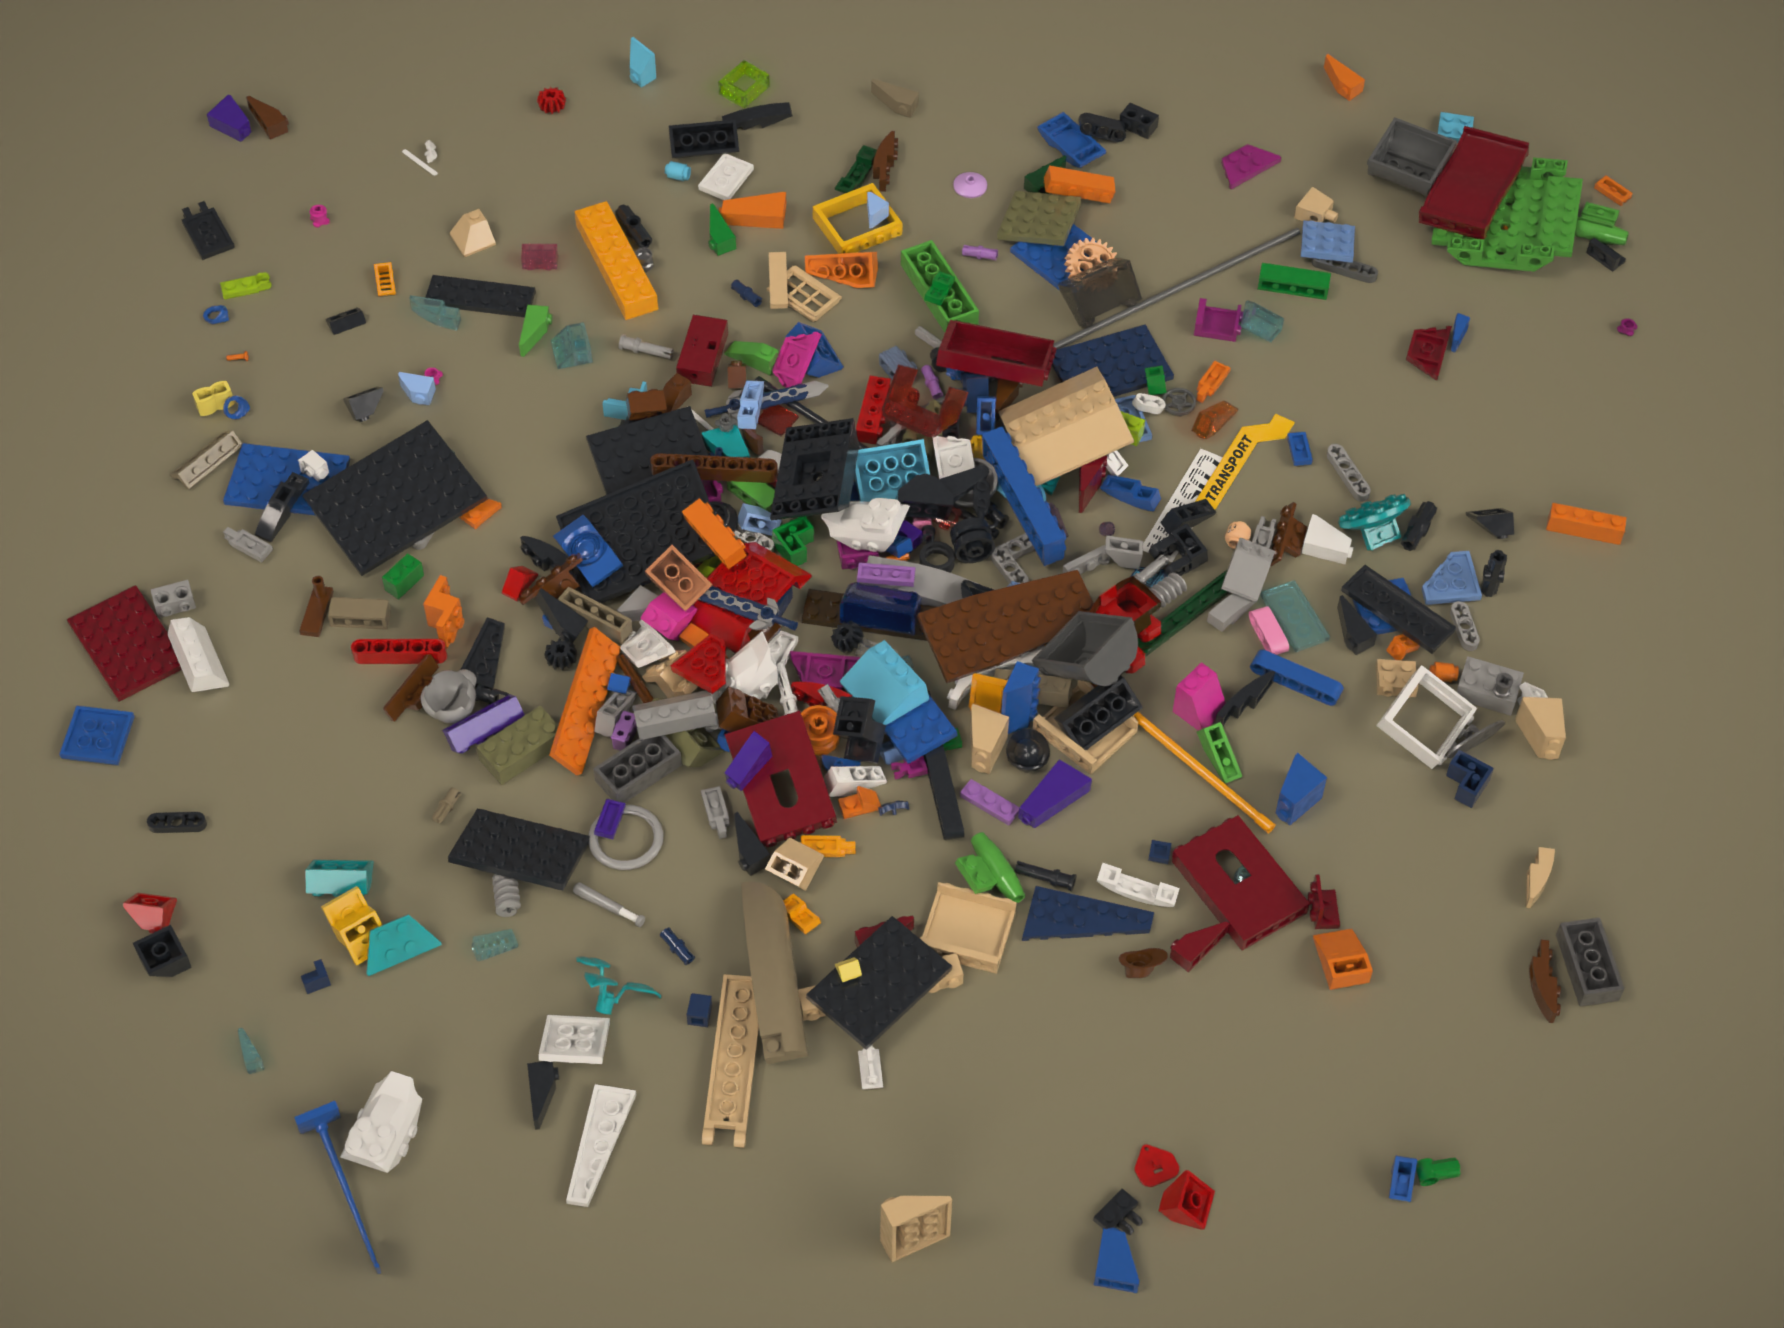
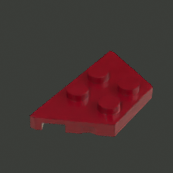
M1446 326V329L1437 330L1436 327L1414 330L1406 360L1433 379L1438 380L1452 326Z

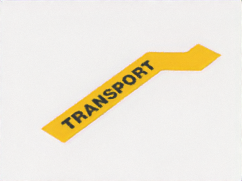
M1275 414L1268 424L1242 427L1196 501L1207 499L1216 510L1258 442L1285 439L1295 422Z

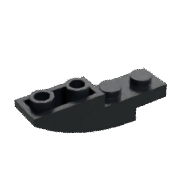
M292 472L285 483L281 482L261 516L255 536L268 542L273 541L291 516V508L310 483L308 478Z
M528 536L520 537L522 552L525 555H529L534 565L540 567L543 571L548 569L551 571L554 567L563 565L568 558L559 549L542 540ZM572 568L569 572L578 582L577 575L573 572Z

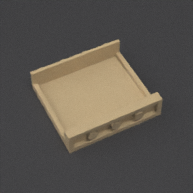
M1078 680L1077 686L1073 689L1069 706L1094 688L1090 682ZM1054 706L1043 717L1038 714L1033 719V730L1043 734L1050 744L1090 775L1134 736L1138 728V721L1134 716H1131L1097 743L1084 750L1063 733L1054 719L1066 708Z
M938 882L937 893L923 936L920 939L941 957L957 953L961 965L997 974L1016 913L1017 902L1009 898L995 897L989 893L975 894L970 888H960L950 883Z

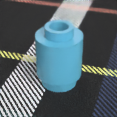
M670 161L665 166V174H667V178L680 181L689 180L691 167H688L687 164Z

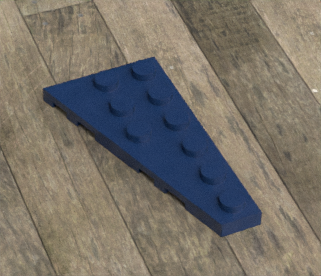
M1035 886L1022 941H1029L1031 938L1048 940V937H1060L1061 939L1093 937V935L1098 934L1112 936L1114 933H1124L1125 935L1147 934L1151 930L1154 912Z

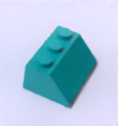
M313 860L305 869L306 893H312V896L332 894V896L338 897L357 886L362 895L365 896L371 888L374 861Z

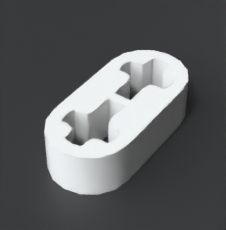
M1138 393L1132 401L1133 406L1137 410L1153 414H1160L1166 406V403L1160 397Z

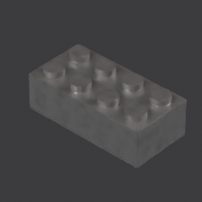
M665 735L643 740L638 739L593 768L595 781L612 800L625 803L682 766L681 752Z
M1600 917L1560 923L1556 937L1579 1006L1619 1001L1624 991V986Z

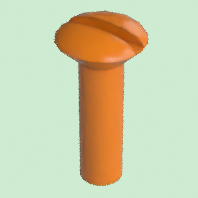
M245 351L243 354L227 355L226 358L227 361L239 359L248 361L249 355Z

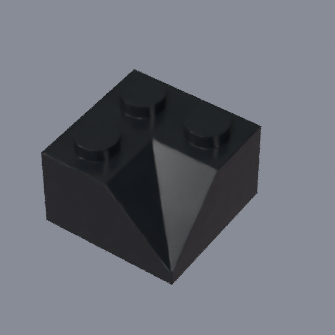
M171 925L133 942L135 951L149 976L174 977L192 968L188 956Z

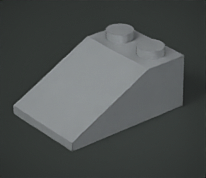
M1239 538L1221 589L1257 602L1275 551L1249 540Z

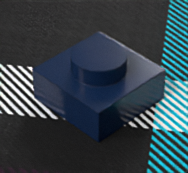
M1152 840L1148 861L1168 864L1172 843Z

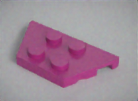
M813 332L810 335L801 334L796 337L785 338L772 369L782 386L787 388L802 383L822 334Z

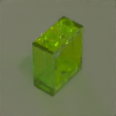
M743 60L718 81L719 94L740 107L746 108L770 87L769 74ZM744 75L756 81L745 91L733 85Z

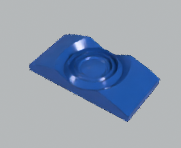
M1064 112L1038 126V131L1048 145L1058 149L1063 156L1067 157L1066 161L1076 167L1081 168L1106 154V150L1091 136L1081 133L1079 125Z
M584 515L553 535L568 557L578 553L582 555L583 561L576 565V567L592 588L623 566L609 545Z

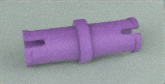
M964 245L962 255L977 257L980 260L985 258L996 261L998 249L983 248L980 245L978 247Z
M923 366L921 371L925 378V385L929 388L932 398L938 399L942 397L943 392L939 386V379L935 376L932 366Z

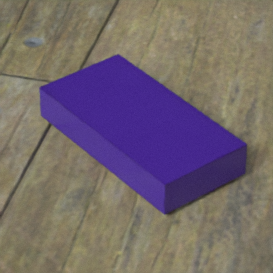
M606 799L596 824L594 835L614 839L626 804Z

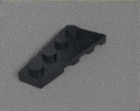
M488 617L460 670L467 669L475 674V687L481 684L485 688L493 690L505 623Z

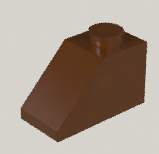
M678 373L663 388L667 407L666 413L677 410L692 395L691 381Z

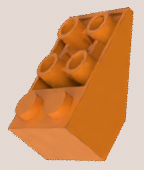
M1353 929L1313 935L1330 990L1370 982L1373 970L1368 955Z

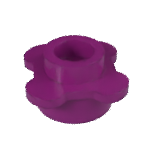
M1626 318L1621 320V325L1617 327V331L1633 336V331L1638 326L1634 320Z

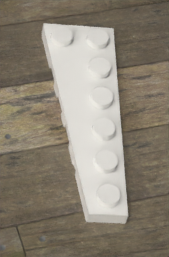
M595 1084L566 1199L567 1204L589 1206L635 1100V1090Z

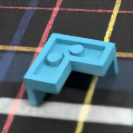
M643 381L640 389L630 388L628 393L632 391L646 392L647 382ZM610 398L603 400V413L605 417L626 420L628 416L626 401Z

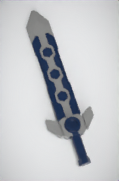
M811 381L770 392H763L761 409L817 397L828 388V384ZM742 390L734 391L728 397L726 406L706 409V418L728 413L730 417L737 420Z
M711 586L698 599L754 620L755 622L749 625V628L753 630L768 629L774 623L792 630H796L798 627V622L779 616L778 606L775 600L767 598V605L765 606Z

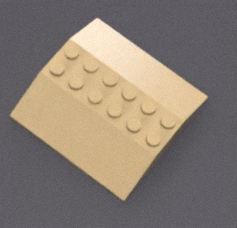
M1098 367L1092 368L998 412L1007 432L1011 436L1013 445L1018 448L1020 459L1025 461L1028 473L1033 475L1035 486H1039L1134 443L1120 409Z

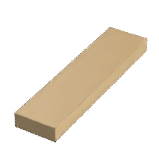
M769 252L770 309L788 308L786 252Z

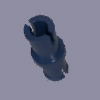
M739 280L732 282L731 289L740 294L743 300L749 301L754 307H758L761 304L762 298L755 294L751 287H746Z
M670 927L665 928L660 933V937L668 944L670 951L673 954L675 953L684 965H689L695 959V956L685 946V942L679 939Z

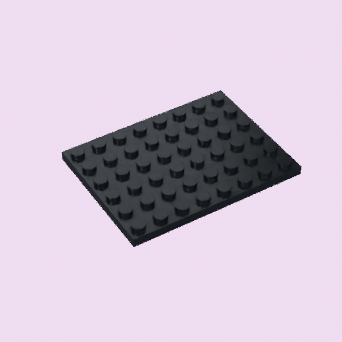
M428 420L302 495L305 502L361 577L408 549L414 543L488 500L485 492Z
M693 459L556 516L560 530L584 515L623 564L620 569L593 588L575 566L574 570L584 595L599 603H603L635 590L640 585L644 586L652 583L653 581L645 574V570L671 545L692 565L716 556L689 525L682 513L683 510L699 498L704 504L708 502L711 506Z

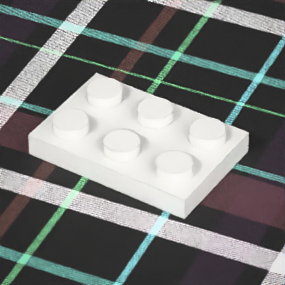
M725 153L698 185L699 190L722 200H729L754 170V165Z

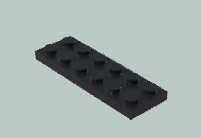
M432 275L424 302L427 306L525 318L527 306L532 305L536 290L535 287Z
M1367 565L1359 569L1342 586L1341 591L1431 654L1456 630V626Z

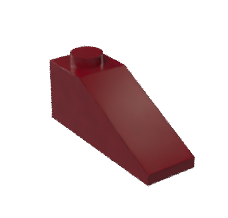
M1225 921L1185 934L1180 940L1176 939L1170 946V958L1189 973L1228 934L1230 923Z

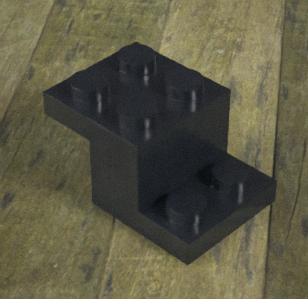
M840 697L833 735L847 739L844 759L869 763L879 762L886 725L872 720L875 700Z

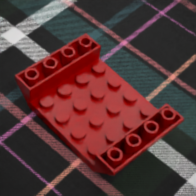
M751 542L743 543L746 547L744 548L745 558L730 569L721 563L708 576L707 580L713 584L712 586L766 606L767 598H771L777 603L792 585L801 589L812 575L760 544ZM700 600L693 604L698 610L690 623L696 625L709 635L712 633L723 639L726 648L736 654L751 641L748 633L752 629L749 628V625L755 622L754 620Z

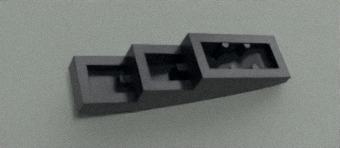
M789 102L772 103L735 111L722 116V121L736 119L737 128L742 126L744 130H747L759 124L762 128H765L793 115Z
M1270 671L1239 690L1217 713L1215 724L1221 722L1222 726H1224L1230 716L1238 719L1247 706L1255 709L1273 684L1275 672Z

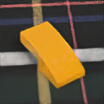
M794 893L783 900L787 909L788 919L804 934H807L821 924L820 918L807 908L806 903Z

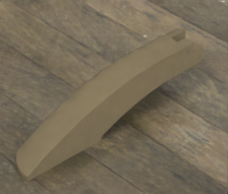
M741 882L750 971L765 1060L767 1064L807 1057L809 1055L786 906L781 896L771 887L759 882Z

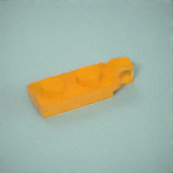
M801 836L800 843L823 854L824 857H845V854H856V842L846 841L841 836Z

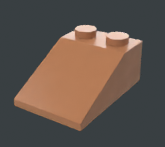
M673 545L645 570V574L685 612L713 585Z

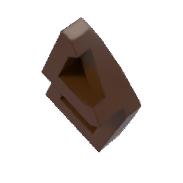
M742 429L747 447L757 455L764 452L763 437L756 434V429Z

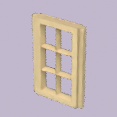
M796 265L787 270V285L794 289L788 294V305L812 322L821 318L842 299V296ZM794 275L803 282L796 286L788 281V279ZM807 284L816 292L810 296L801 289L804 285ZM798 291L808 299L801 303L792 295ZM819 293L829 299L825 305L815 299ZM812 301L821 308L814 312L805 305Z

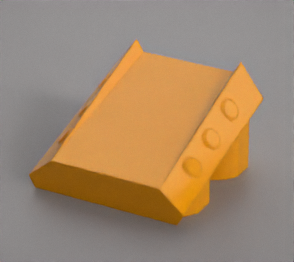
M974 673L972 675L969 699L970 710L972 704L1001 714L1003 690L1008 680Z

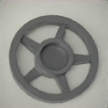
M1185 388L1170 389L1162 398L1164 402L1167 396L1172 399V402L1166 404L1164 408L1172 415H1187L1196 406L1194 394ZM1175 392H1183L1184 394H1183V395L1178 394V395H1175V396H1174L1172 393H1175ZM1187 395L1192 398L1193 403L1186 402ZM1172 407L1177 408L1178 411H1174V410H1172V409H1170V408H1172ZM1184 407H1190L1185 411H1181Z

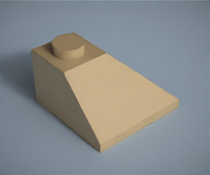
M480 209L464 214L450 232L451 238L464 258L496 245L488 222Z

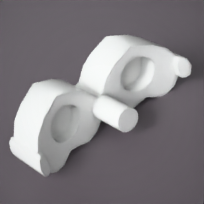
M428 140L425 143L428 151L424 154L427 156V162L430 163L436 159L437 153L434 150L436 146Z

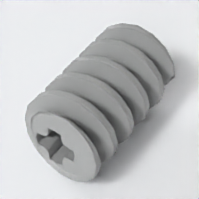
M1170 573L1168 577L1163 578L1162 581H1159L1157 585H1153L1149 590L1161 601V607L1164 608L1166 603L1169 604L1171 602V599L1175 600L1177 596L1182 594V591L1186 592L1187 585L1181 576L1176 573Z
M497 874L493 875L496 914L501 917H511L521 907L519 902L520 896L518 895L517 879Z

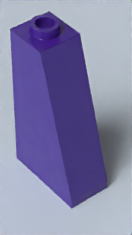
M1059 759L1020 806L1018 818L1025 825L1036 828L1091 790L1092 779Z

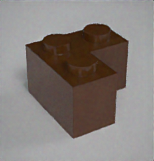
M651 389L646 392L632 391L627 393L626 406L629 421L650 418L664 414L667 411L663 390Z

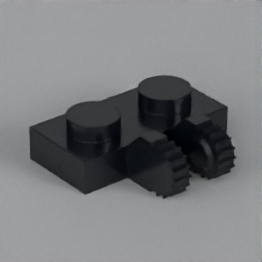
M1123 1188L1093 1218V1221L1102 1229L1116 1228L1118 1226L1127 1235H1131L1134 1230L1124 1220L1126 1217L1136 1226H1140L1143 1223L1141 1217L1133 1211L1138 1206V1201Z

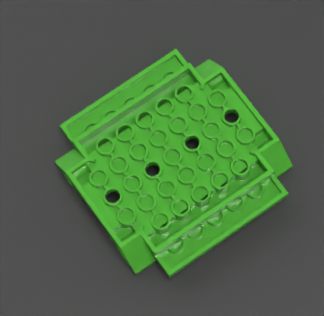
M1533 157L1532 167H1521L1515 179L1516 181H1514L1492 219L1485 240L1475 239L1434 227L1431 245L1448 246L1447 252L1463 265L1533 272L1554 261V256L1572 257L1583 179L1563 177L1566 175L1568 160ZM1503 226H1507L1509 229L1503 230L1501 228H1503ZM1498 252H1503V253H1505V254L1499 255V254H1497V253H1498Z

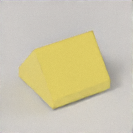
M855 957L835 964L842 982L862 976L858 959Z

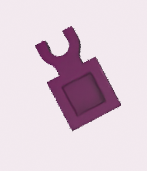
M923 756L907 764L904 758L903 763H891L892 771L899 770L894 772L895 780L902 778L904 775H908V778L928 774Z

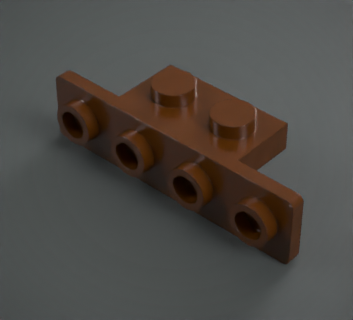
M1295 502L1284 506L1280 512L1281 518L1276 526V536L1272 541V550L1275 553L1270 566L1281 561L1284 551L1295 558L1301 553L1307 526L1293 517L1297 505Z
M580 553L572 554L563 565L554 567L551 570V574L547 577L543 576L538 579L536 585L531 589H525L520 594V603L522 605L527 603L538 594L541 588L558 599L568 587L574 590L579 587V583L569 571L583 561L582 555Z
M427 654L383 707L391 721L395 722L406 708L419 711L423 707L421 703L422 690L425 686L430 685L433 679L432 675L439 668L430 654Z

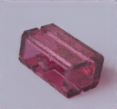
M522 244V269H557V244Z

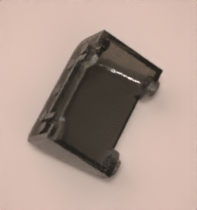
M1109 259L1058 284L1059 290L1078 325L1083 328L1092 326L1095 317L1120 305L1132 307L1137 304V301L1142 300L1131 262L1126 259Z

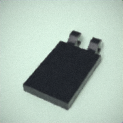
M205 201L199 202L200 213L192 215L189 207L182 209L184 213V219H181L182 224L202 260L235 248L214 207L208 209Z

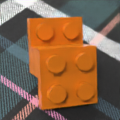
M440 575L423 605L428 626L436 628L438 639L444 641L445 647L448 649L450 643L455 641L457 631L463 627L464 618L460 599L450 595L447 577Z

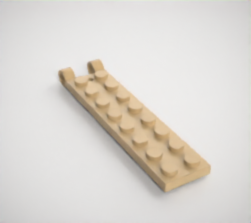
M723 975L702 1145H713L715 1128L735 1130L734 1147L745 1148L759 1033L751 976Z

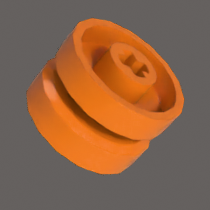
M822 705L811 706L803 710L801 715L815 755L822 756V754L826 755L834 751L840 741L839 736L833 735L837 713L833 709Z

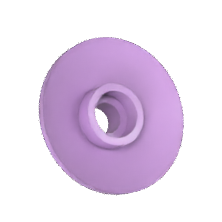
M966 172L955 178L953 186L956 193L960 196L976 198L986 192L987 181L978 173Z

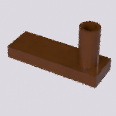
M315 576L312 579V594L299 631L300 635L319 637L334 591L333 587L325 586L321 576Z

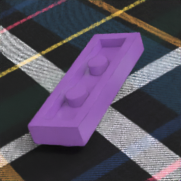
M859 563L857 582L914 587L916 567Z
M972 779L960 792L961 798L1008 826L1019 814L1020 807Z

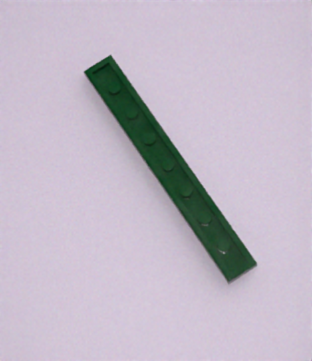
M1227 570L1160 621L1161 634L1147 642H1142L1138 638V647L1145 653V657L1229 593V591L1221 589Z

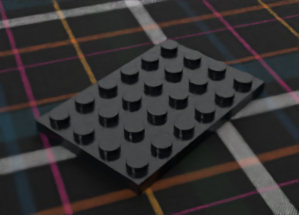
M690 406L586 436L606 495L653 476L650 459L655 454L709 456Z
M477 808L448 855V862L563 891L589 845L590 836Z
M891 916L843 960L854 957L858 959L862 976L842 982L837 969L834 968L806 994V998L867 1050L952 970V965L895 917Z

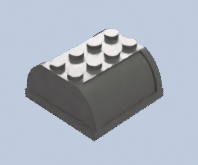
M1394 117L1367 161L1368 175L1378 176L1422 193L1423 196L1427 197L1436 179L1451 158L1457 141Z
M1078 611L1032 659V662L1043 675L1109 686L1116 683L1119 679L1118 677L1130 668V664L1135 660L1138 648L1135 623L1131 617Z

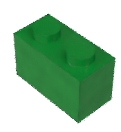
M407 553L382 576L385 591L399 600L424 576L422 562Z

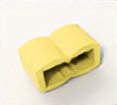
M227 381L216 382L210 387H203L192 393L200 416H207L217 410H223L226 399L233 396ZM234 400L229 403L228 408L235 404Z

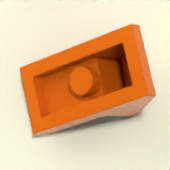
M857 786V794L838 799L844 819L877 811L881 806L876 791Z

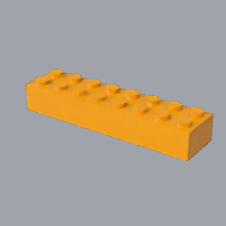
M605 201L576 210V226L625 320L658 310L657 294L608 202Z

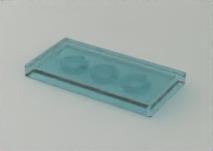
M1295 580L1261 592L1262 599L1271 609L1295 652L1329 641L1330 636Z

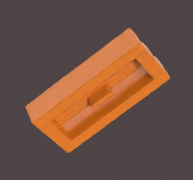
M1607 175L1595 183L1594 189L1620 206L1626 203L1633 194Z

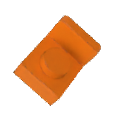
M1404 634L1394 636L1386 651L1395 660L1402 661L1407 653L1417 651L1420 645Z

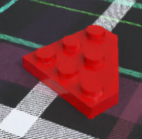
M711 633L670 665L671 671L713 694L726 684L725 641Z

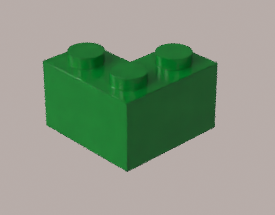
M806 516L796 518L772 530V540L775 548L784 559L796 566L807 562V548L805 545L814 541V527Z

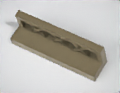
M224 431L172 472L170 476L172 479H179L183 486L189 489L241 448L242 443L234 431Z

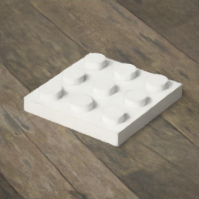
M547 1015L539 1050V1061L602 1064L610 1018Z

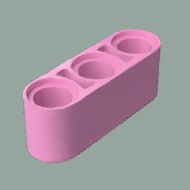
M1266 606L1249 611L1251 625L1264 649L1276 655L1288 652V641L1271 609Z

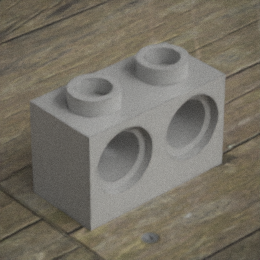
M188 580L151 589L158 618L196 608Z

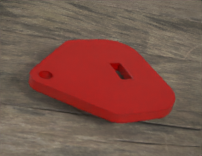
M1145 1144L1141 1148L1134 1171L1142 1185L1154 1187L1175 1178L1179 1173V1164L1171 1152ZM1162 1168L1163 1171L1154 1173L1155 1170Z

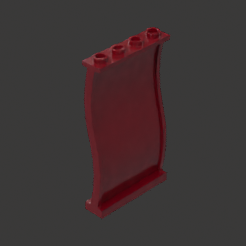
M1464 126L1461 138L1451 158L1436 179L1424 205L1419 210V223L1475 239L1485 240L1498 207L1518 176L1525 158L1529 155V143Z

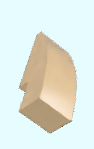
M1539 847L1535 856V864L1530 863L1527 871L1526 908L1533 906L1545 888L1552 870L1555 849Z

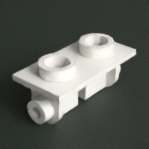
M871 1045L867 1050L858 1051L862 1089L883 1088L879 1049H875Z

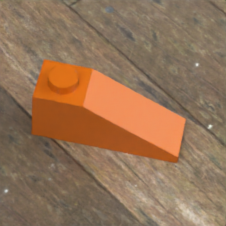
M1327 54L1324 69L1334 88L1342 97L1349 101L1363 92L1365 79Z

